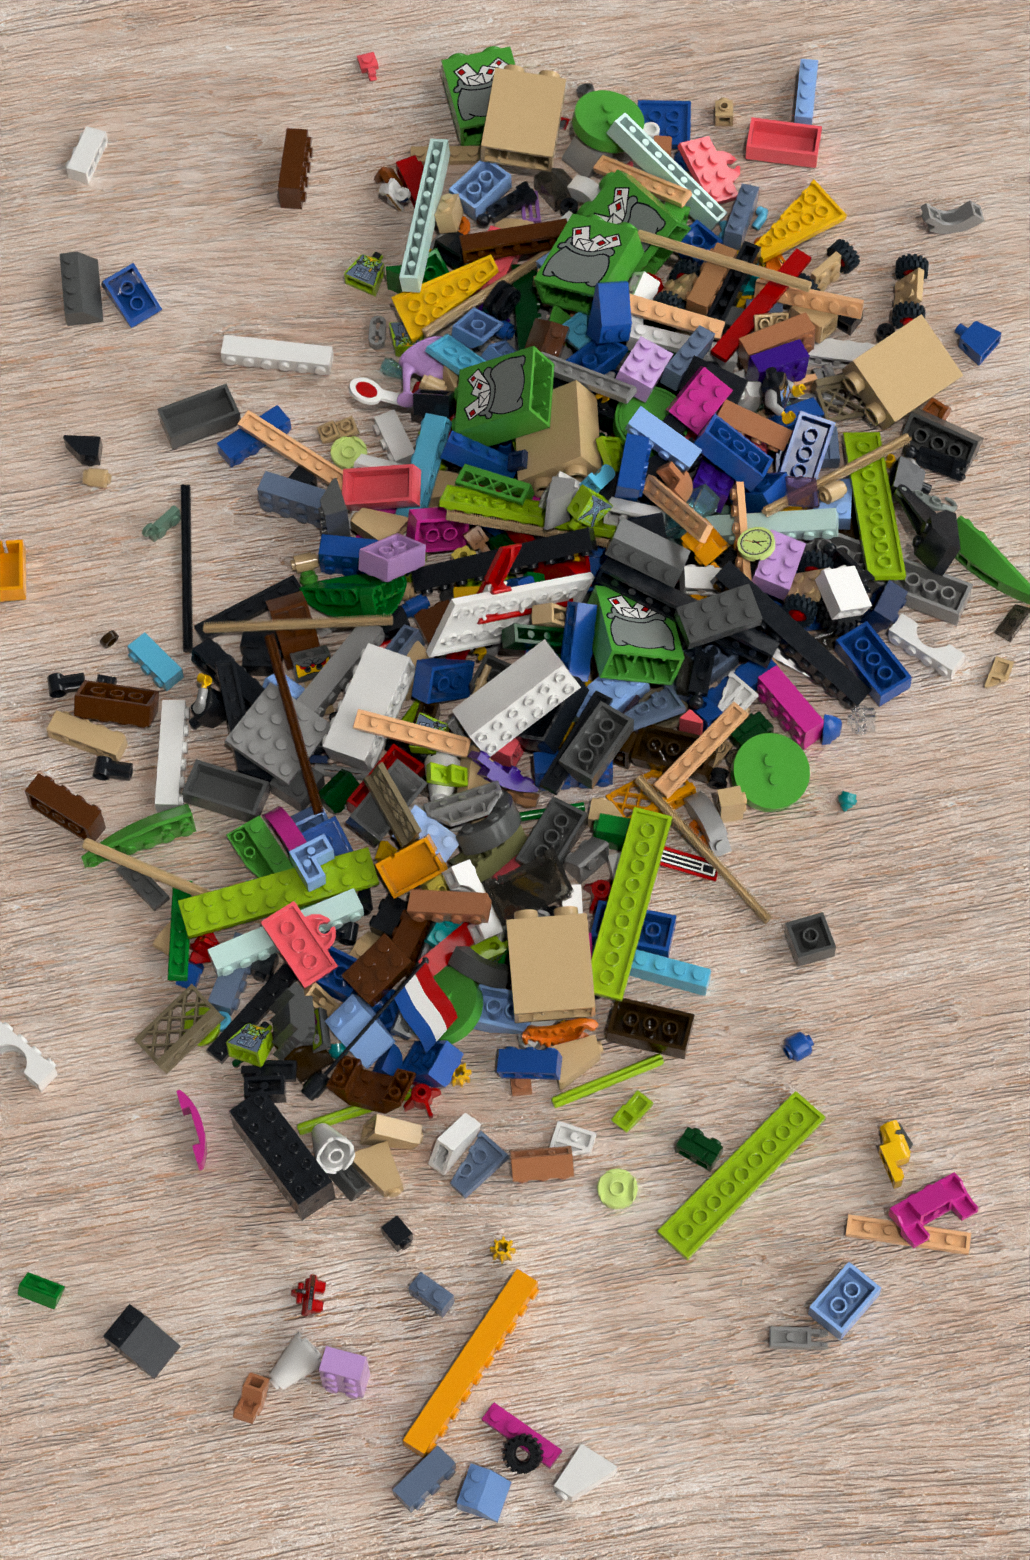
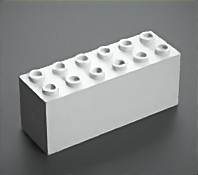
M544 639L455 707L452 712L479 749L491 757L581 687Z
M368 643L366 649L364 648L361 652L359 664L353 670L351 682L345 688L346 694L338 704V712L330 722V730L323 737L322 747L330 759L371 772L376 766L388 738L353 729L357 711L361 709L396 719L413 682L416 667L410 657Z

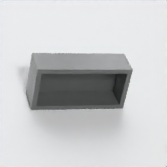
M227 384L157 409L160 422L172 449L235 427L241 420L240 412Z
M749 584L677 607L674 613L687 649L759 626L763 619Z
M196 759L182 795L185 803L249 822L255 817L261 816L270 794V787L268 781Z
M398 759L387 770L408 807L428 784ZM370 792L346 821L348 825L375 847L391 829Z

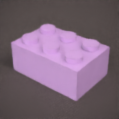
M640 336L615 379L635 386L637 393L634 397L646 403L662 377L664 369L670 362L673 353Z
M771 529L770 531L775 538V550L765 560H757L751 578L752 582L764 593L784 600L791 588L806 543Z
M393 534L359 549V570L369 576L379 578L383 582H390L425 565L426 545L402 534Z
M326 1346L319 1367L323 1388L330 1393H346L345 1395L349 1398H363L370 1377L367 1357Z

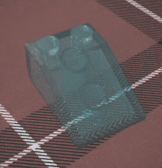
M703 484L693 489L686 504L705 518L717 510L720 497L706 484ZM669 517L665 526L666 536L684 528Z

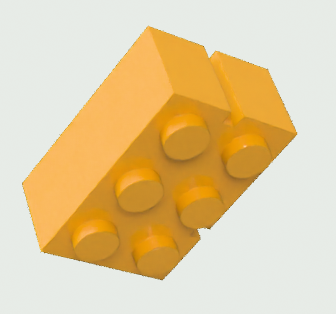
M714 527L705 543L699 542L688 532L681 537L683 540L681 542L682 545L695 553L694 558L700 565H709L730 547Z
M23 539L7 540L8 553H5L3 542L0 541V602L26 600V549Z
M430 834L417 839L397 850L394 854L392 853L375 863L394 899L448 869L440 852L435 853L437 847Z

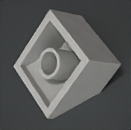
M576 135L564 153L562 161L579 175L591 178L595 174L593 167L600 157L605 155L612 158V153L591 148Z
M552 477L547 497L544 530L552 529L570 521L571 514L567 511V507L578 491V488L575 487V479Z
M593 836L589 840H584L579 845V849L574 853L570 852L565 857L564 869L579 884H582L608 861L609 843Z

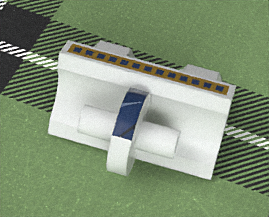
M390 178L389 182L382 183L379 189V193L382 196H387V203L390 206H395L399 212L404 211V203L409 202L411 192L408 188H402L395 178Z

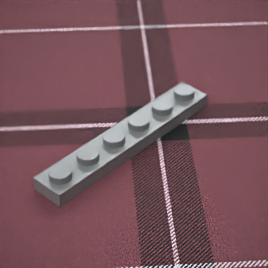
M543 351L541 352L554 363V377L567 382L577 380L588 390L628 404L637 393V389L633 385Z

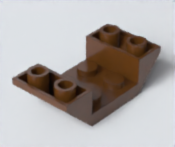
M302 591L265 601L270 618L273 621H277V619L278 621L279 619L280 621L282 619L283 621L284 619L285 621L286 619L291 621V618L292 621L293 618L294 620L296 618L297 620L298 618L299 620L300 618L302 620L303 618L304 620L305 618L306 620L311 618L312 620ZM313 627L312 629L275 630L287 671L292 670L290 653L320 646L316 629H313Z
M345 1055L337 1064L326 1086L327 1089L348 1105L387 1114L401 1107L416 1077V1073L397 1068L394 1076L366 1070L363 1069L361 1059Z

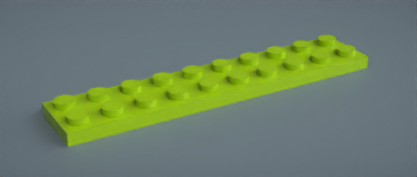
M843 432L842 440L847 464L882 446L880 432ZM883 456V458L849 475L865 569L875 577L874 581L905 580V565L885 458Z
M448 484L440 498L439 507H444L446 510H460L467 514L476 513L484 517L493 516L505 521L515 520L522 524L531 523L537 524L539 527H545L546 509L539 507L540 501L526 499L522 506L468 488ZM603 517L592 527L594 528L595 537L611 538L617 526L603 523ZM570 521L554 527L560 531H574L568 526ZM582 524L579 529L587 528L588 526Z
M637 807L633 809L591 959L594 995L620 1002L623 1000L671 826L672 816Z
M366 847L334 856L335 859L321 865L320 867L326 877V884L311 892H308L296 869L292 868L179 900L178 904L188 938L191 939L271 916L293 901L300 908L324 901L353 888L356 892L379 885V880L369 848Z
M795 1091L657 1231V1234L688 1261L825 1121L826 1117Z

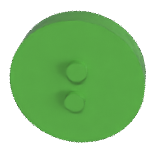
M598 90L589 92L578 100L572 116V126L576 135L591 148L607 153H621L625 151L607 134V131L614 121L624 113L643 129L644 116L640 108L628 97L613 91Z
M655 387L646 403L634 396L628 404L619 401L613 416V431L615 437L620 438L623 447L627 436L625 427L640 406L662 421L669 414L666 408L676 396L665 389ZM651 449L649 458L658 454V452Z
M776 733L759 734L747 740L737 751L731 764L733 787L740 786L741 791L746 794V804L763 812H778L792 806L804 794L810 779L809 762L804 751L792 739Z
M444 967L434 976V979L452 1002L458 1018L439 1040H447L454 1044L466 1037L478 1023L483 1010V994L479 985L474 980L463 975L453 967Z

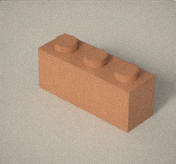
M571 1146L510 1151L513 1182L526 1183L529 1180L547 1181L551 1178L563 1180L574 1177Z

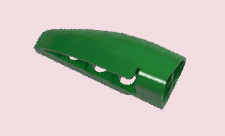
M364 573L325 579L313 584L304 585L299 589L302 591L308 605L336 618L337 616L338 618L339 616V618H343L344 616L345 618L346 616L348 618L349 616L350 618L351 616L352 618L353 616L355 618L356 616L357 618L358 616L359 618V615L361 618L362 615L363 618L364 615L365 617H369V615L370 617L371 615L373 617L374 615L375 617L376 615L377 617L382 615L383 617V614L384 616L385 614L387 616L388 614L389 616L390 614L392 615L399 606L407 587V579L405 576H400L390 582H383L379 578Z

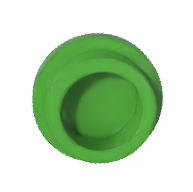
M313 570L300 574L299 580L301 584L308 585L318 581V575Z

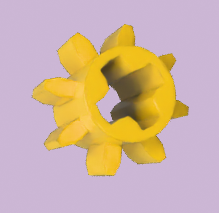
M466 1063L460 1064L455 1069L452 1075L453 1087L460 1085L463 1088V1084L466 1082L470 1083L468 1076L472 1072L471 1069L466 1070Z
M504 1236L499 1241L494 1239L495 1247H490V1252L495 1253L493 1260L499 1259L501 1264L507 1259L512 1261L511 1254L516 1253L515 1248H510L513 1245V1241H506Z

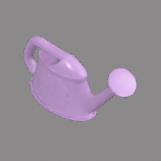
M442 336L423 339L407 349L400 357L399 365L402 367L403 393L397 397V403L400 406L406 408L413 406V393L410 391L412 374L415 373L421 377L424 374L427 376L432 375L443 380V364L425 352L428 345Z

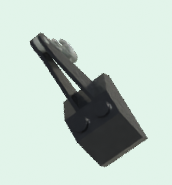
M900 484L895 490L894 495L900 502L917 533L912 541L914 555L932 573L943 576L961 549L956 513H954L957 510V504L951 498L945 497V500L952 505L949 506L941 503L940 498L937 496L926 495L920 490L911 491L907 486Z

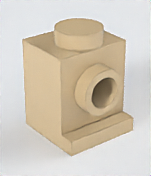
M725 97L715 100V126H733V100Z

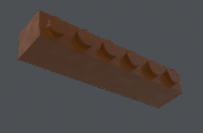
M567 218L460 235V249L464 264L472 263L490 254L493 259L551 250L567 224Z

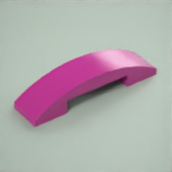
M277 806L262 814V818L269 827L271 826L288 851L307 843L292 818L281 806Z
M177 1090L183 1116L192 1114L200 1143L192 1145L200 1171L204 1169L207 1157V1140L204 1126L193 1102L184 1092Z

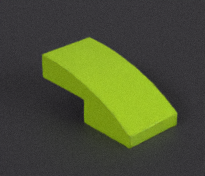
M432 762L426 765L427 783L449 787L468 786V768L455 764L444 766Z
M637 1090L627 1104H623L611 1121L628 1133L654 1103Z

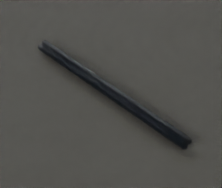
M182 484L180 485L183 652L192 653L190 485Z

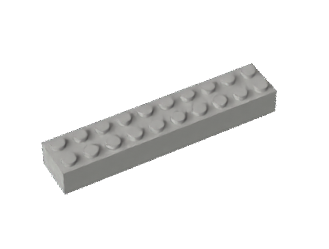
M838 533V537H833L832 539H796L806 543L803 553H806L808 550L810 552L815 550L816 553L821 551V554L824 555L823 547L828 543H833L837 549L842 548L864 571L866 570L861 541L841 533ZM903 558L906 571L905 580L891 581L908 591L905 597L907 599L905 606L957 626L971 596L973 584L945 573L943 576L932 573L926 566ZM888 580L867 581V585L871 588L870 592L873 593L874 590Z

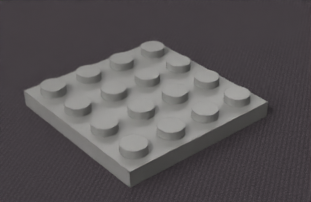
M270 682L225 739V744L288 786L302 768H300L287 715H285L286 713L283 708L284 704H282L283 702L280 697L281 693H279L278 687ZM292 697L299 727H301L300 730L308 752V758H310L322 743L325 734H328L330 722Z

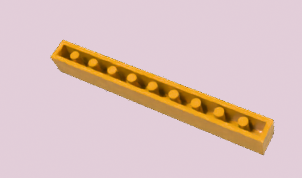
M516 1269L404 1437L403 1445L425 1458L437 1447L436 1441L439 1437H444L449 1428L447 1426L451 1419L453 1421L456 1419L460 1412L458 1408L462 1402L466 1403L471 1396V1388L473 1385L477 1386L483 1377L481 1373L485 1367L488 1369L494 1361L493 1355L496 1351H500L506 1342L504 1340L508 1333L512 1334L516 1328V1320L519 1316H524L528 1309L526 1305L530 1299L534 1300L538 1295V1281Z

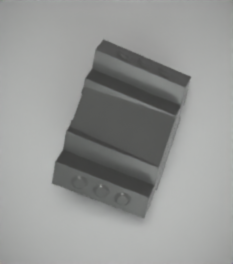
M296 982L287 988L269 1008L275 1013L269 1020L273 1025L274 1040L272 1043L278 1047L273 1055L281 1061L294 1048L312 1045L315 1035L313 997L304 996V988Z

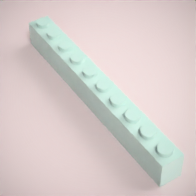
M430 138L399 276L402 292L420 293L436 222L435 213L442 195L450 158L448 139Z
M836 508L779 511L768 517L763 513H746L748 529L764 527L793 539L813 540L814 538L832 539L833 537H838L839 516ZM731 514L702 516L712 524L727 543L734 545L736 537L732 531L734 517ZM677 523L680 533L668 538V540L683 546L681 537L687 531Z

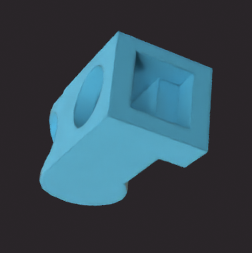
M605 464L594 474L591 472L579 485L583 484L598 493L615 477V471L610 465Z

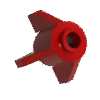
M597 880L594 883L585 884L584 891L591 894L593 900L589 913L593 914L599 900L608 902L613 880Z
M213 932L198 936L194 943L189 944V949L193 951L189 957L190 962L194 964L211 963L207 949L220 944Z
M415 1081L412 1083L411 1097L403 1105L405 1112L414 1108V1106L418 1109H425L429 1119H432L433 1114L430 1105L432 1104V1099L442 1095L439 1088H432Z

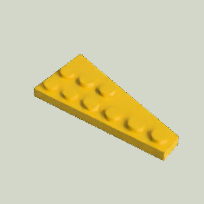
M813 179L808 188L802 191L798 199L793 201L780 216L779 220L771 226L770 230L756 242L755 245L761 247V258L759 261L763 264L846 220L847 214Z
M491 254L423 283L420 293L402 292L391 297L412 344L423 336L422 328L464 302L499 272Z

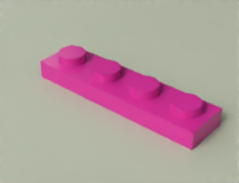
M495 1402L482 1418L485 1424L508 1440L524 1433L526 1435L531 1434L532 1438L536 1437L538 1439L537 1443L542 1444L540 1450L544 1451V1454L541 1455L543 1460L540 1463L551 1469L562 1454L560 1448ZM519 1446V1448H521L530 1455V1451L528 1450V1448H526L525 1446Z

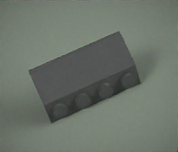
M80 252L61 253L60 266L67 326L104 322L98 259Z
M919 408L911 411L902 435L907 433L912 438L908 445L915 446L917 451L920 450L921 446L969 461V466L959 468L963 474L967 473L984 439Z
M334 478L320 499L321 507L318 508L321 532L326 535L351 537L347 508L337 478Z
M621 517L605 549V555L674 588L691 550Z
M600 701L559 759V763L576 781L593 789L633 732L634 719Z
M553 797L515 861L532 877L550 886L564 864L565 857L571 852L587 826L588 813Z

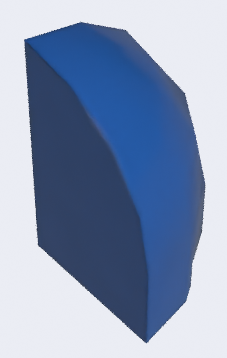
M824 714L822 745H828L840 736L842 721L838 717Z
M393 1044L378 1058L372 1071L394 1076L397 1068L402 1069L403 1057L399 1047Z

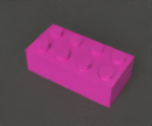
M777 665L758 677L757 694L759 697L757 699L761 704H765L768 707L770 715L779 720L782 729L790 733L794 742L804 750L822 738L824 720Z

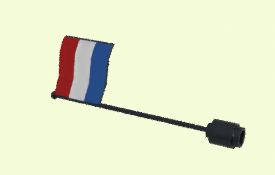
M427 957L422 958L423 961L325 1073L323 1071L319 1073L315 1071L303 1084L301 1092L311 1101L315 1098L318 1099L327 1089L326 1085L330 1079L327 1075L393 1000H395L403 1018L420 1039L425 1053L434 1046L458 1018L457 1012L452 1002L435 981L427 965L429 963Z

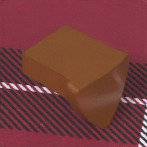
M382 167L374 177L376 184L383 181L388 183L390 178H395L401 187L404 186L394 169L389 167Z
M933 397L922 409L943 420H946L951 413V407L942 404Z

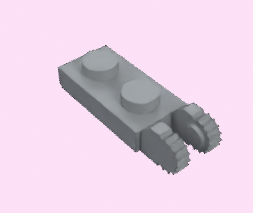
M770 1326L769 1349L826 1350L828 1349L827 1343L811 1342V1336L826 1337L828 1336V1331L811 1329V1327Z

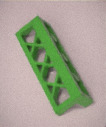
M464 464L455 481L458 486L522 506L526 499L532 500L535 495L532 485L467 464ZM512 494L520 496V498L513 497Z

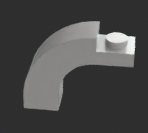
M971 200L958 208L945 211L938 210L927 203L921 206L922 219L928 224L929 231L938 234L963 232L985 221L981 207Z
M701 791L684 798L689 816L700 826L709 848H711L710 851H714V856L717 855L719 857L731 852L732 849L727 838V830L711 800Z

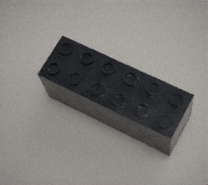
M263 1088L229 1110L233 1128L302 1221L336 1198L332 1180Z

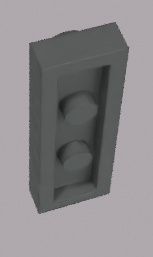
M123 865L116 869L117 873L154 911L170 899L166 892L151 877Z

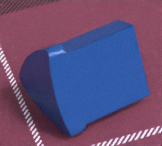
M188 961V981H176V985L187 989L193 984L197 988L204 965Z

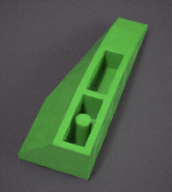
M960 515L957 518L961 549L955 559L988 585L1030 605V583L987 538L983 531H979L969 519H965Z
M187 803L136 821L110 835L100 843L124 854L132 855L138 850L153 848L156 844L168 843L181 836H190L193 832H196L192 812ZM90 851L81 856L85 868L95 867L102 862L111 861Z
M260 815L226 834L245 866L258 878L294 868ZM317 903L310 904V905H307V906H303V907H300L299 909H300V910H303V909H305V908H307V907H310V906H312V905H315V904H317Z

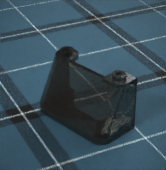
M553 847L544 851L543 858L539 855L536 857L537 859L502 876L498 875V880L496 878L492 880L488 878L481 882L492 900V906L502 926L507 925L506 920L514 919V912L526 909L538 911L560 899L563 902L572 897L574 889Z

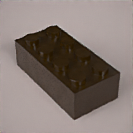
M657 725L640 728L631 759L635 766L666 772L701 735ZM719 747L689 778L709 782Z
M623 998L622 1002L615 1000L607 1030V1041L685 1059L695 1014Z

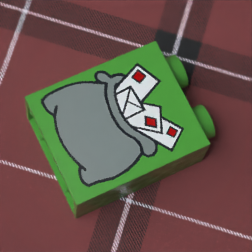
M491 46L480 53L470 55L456 53L448 59L441 60L443 84L460 146L481 145L495 68L504 69L506 65H515L511 47L500 48Z
M618 169L615 173L610 172L603 177L599 183V189L601 190L593 201L585 202L577 212V215L585 217L589 214H595L606 222L618 225L621 222H627L635 226L638 231H647L679 242L691 230L683 220L633 176ZM641 241L644 254L633 273L644 271L655 275L673 251Z
M572 214L534 278L542 303L590 315L596 283L628 281L643 256L644 250L637 228L627 222H621L619 225L606 222L595 214H589L587 217Z
M531 346L460 369L459 383L454 390L457 407L456 417L452 420V430L489 447L550 428L554 363L535 346Z
M595 585L587 604L597 605L592 649L599 677L672 685L685 659L675 622L605 586Z

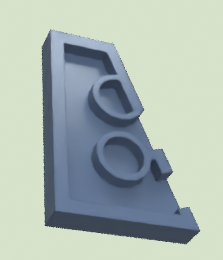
M664 685V689L659 693L657 691L654 692L646 702H640L624 714L634 719L633 731L685 713L686 708L672 686Z
M481 1130L477 1135L478 1138L475 1144L469 1149L468 1156L461 1163L450 1182L451 1186L465 1199L509 1159V1155Z

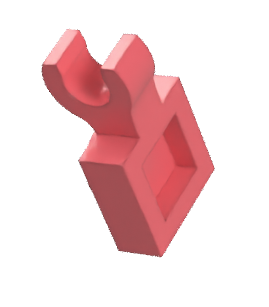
M374 52L358 55L357 61L361 72H367L370 81L377 80L375 74L379 67Z

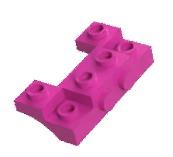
M953 1172L932 1185H926L923 1190L916 1194H910L905 1200L892 1206L889 1209L888 1216L901 1229L900 1235L912 1248H915L930 1238V1234L923 1227L925 1224L950 1210L963 1221L977 1213L979 1207L969 1196L963 1181Z

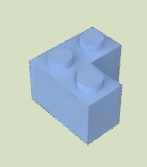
M322 834L289 851L290 861L308 892L326 884V877L320 866L335 859L331 844L325 834Z

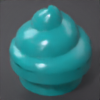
M842 791L841 795H838V802L844 812L852 808L853 805H856V794Z
M343 1043L331 1044V1048L328 1049L329 1054L336 1060L346 1049V1046Z

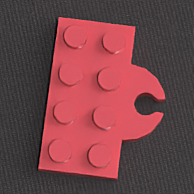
M709 136L681 142L677 146L694 180L718 204L736 200L738 192L733 183L740 175V166H736L734 169L727 166V164L732 165L737 159L725 151H716Z
M295 901L261 921L260 924L302 987L306 989L338 968V965L328 952L335 941L336 929L334 926L331 927L328 933H321L319 926L328 924L330 919L321 914H311L305 917Z

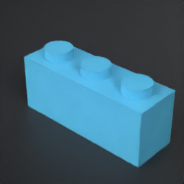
M145 632L127 646L129 651L128 657L133 663L137 662L141 666L140 668L147 676L150 675L159 688L162 687L168 691L184 678L182 668Z

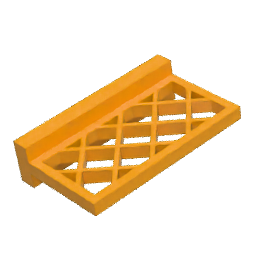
M651 770L645 773L643 778L645 777L647 780L651 777L659 779L663 772ZM636 779L605 795L606 799L612 801L625 818L631 819L632 815L626 817L624 810H633L634 807L663 814L662 810L653 803L654 801H651L652 799L647 795H643L642 789L640 794L630 793L631 788L639 786L634 782ZM686 780L683 783L685 786L678 788L668 799L666 797L662 799L668 802L667 805H671L670 808L672 810L685 805L684 798L696 793V787L692 782ZM617 796L625 797L623 803L615 802L613 798ZM628 797L638 799L637 805L626 804ZM642 799L651 801V804L647 807L640 806Z

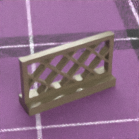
M845 374L816 379L811 386L812 393L816 394L819 406L825 413L824 419L840 422L865 416L864 409L860 407L862 399L856 405L849 401L851 393L847 399L837 394L840 389L848 391L843 383ZM827 392L832 395L831 401L824 400L821 393ZM834 398L844 402L841 409L831 404ZM847 404L856 410L854 413L849 414L843 410L845 405ZM828 408L838 412L837 417L829 418Z
M384 763L378 764L373 772L365 777L363 781L402 848L419 839V834L422 830Z
M191 984L134 1040L158 1067L168 1074L225 1018ZM194 991L196 993V1002H187V997ZM195 1006L194 1015L185 1016L186 1007ZM199 1006H208L210 1008L204 1015H199ZM176 1007H182L181 1016H172L173 1010ZM181 1020L180 1029L171 1030L172 1021ZM185 1020H194L193 1026L190 1029H184ZM162 1021H167V1029L158 1030V1024ZM166 1034L165 1043L156 1044L157 1035ZM170 1034H179V1039L175 1043H170ZM147 1035H153L152 1044H144L142 1040ZM156 1048H165L164 1054L157 1059L155 1056Z

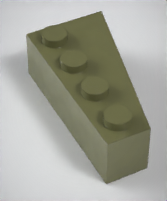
M520 825L517 831L499 846L475 855H464L461 852L450 859L449 863L452 867L470 859L476 869L480 882L484 884L520 852L527 841V836Z

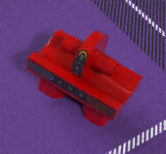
M311 1274L310 1278L305 1279V1286L304 1283H298V1288L291 1290V1296L296 1297V1304H302V1316L323 1311L324 1302L314 1299V1295L324 1294L326 1282L317 1280V1275Z

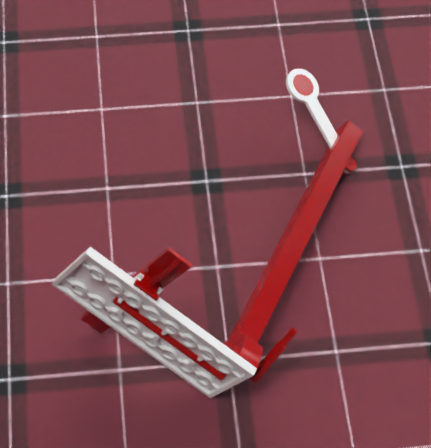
M359 377L353 379L349 384V392L352 397L363 404L374 405L384 401L399 405L397 403L399 393L383 390L376 382L370 379ZM421 381L415 383L412 393L419 389ZM456 407L455 413L449 417L451 422L456 417ZM505 530L510 539L516 544L499 547L484 578L485 581L482 582L477 594L451 599L426 650L427 655L430 658L447 654L445 659L466 660L471 649L503 643L502 629L513 623L532 625L531 613L533 605L554 603L567 608L568 601L582 603L595 578L590 571L589 557L578 555L580 561H569L546 566L545 563L540 564L539 568L533 569V571L544 574L545 581L510 587L506 585L507 581H504V579H506L522 547L521 543L533 541L535 538L529 533L524 534L522 532Z

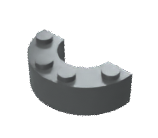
M501 789L502 794L493 807L491 814L477 823L463 826L457 834L456 839L464 855H475L491 850L505 842L517 831L521 824V815L511 794Z

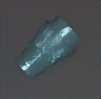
M386 357L381 364L380 371L384 375L403 380L402 367L392 358Z

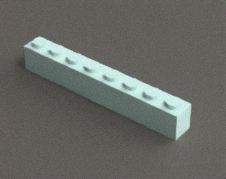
M626 113L614 121L607 134L645 172L691 190L692 196L685 204V206L691 207L689 215L693 219L699 220L711 231L717 227L728 212Z
M354 888L301 910L305 917L311 914H321L330 919L328 924L319 926V931L323 934L329 931L331 927L335 926L337 930L343 924L350 921L356 922L364 916L363 906ZM263 927L207 949L210 961L218 977L230 975L238 968H247L257 960H266L271 954L280 953Z

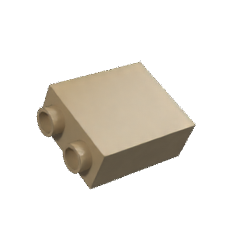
M512 64L504 66V69L495 68L481 143V161L552 172L565 98L566 79L560 78L558 73L551 70H543L539 74L527 73L522 67Z
M922 314L842 369L845 374L843 383L846 389L852 395L859 394L866 405L864 407L866 418L874 426L880 425L883 431L963 376Z
M577 380L553 389L550 428L516 438V451L525 449L528 452L527 469L517 471L518 480L531 484L535 496L541 498L542 493L551 483L552 477L556 476L559 471L582 482L591 472L594 474L601 468V454L597 450V442L595 440L599 437L597 398Z
M575 906L558 907L554 909V916L538 917V911L532 909L514 912V919L506 920L515 1023L595 1017L596 1007L587 913L578 914V908Z

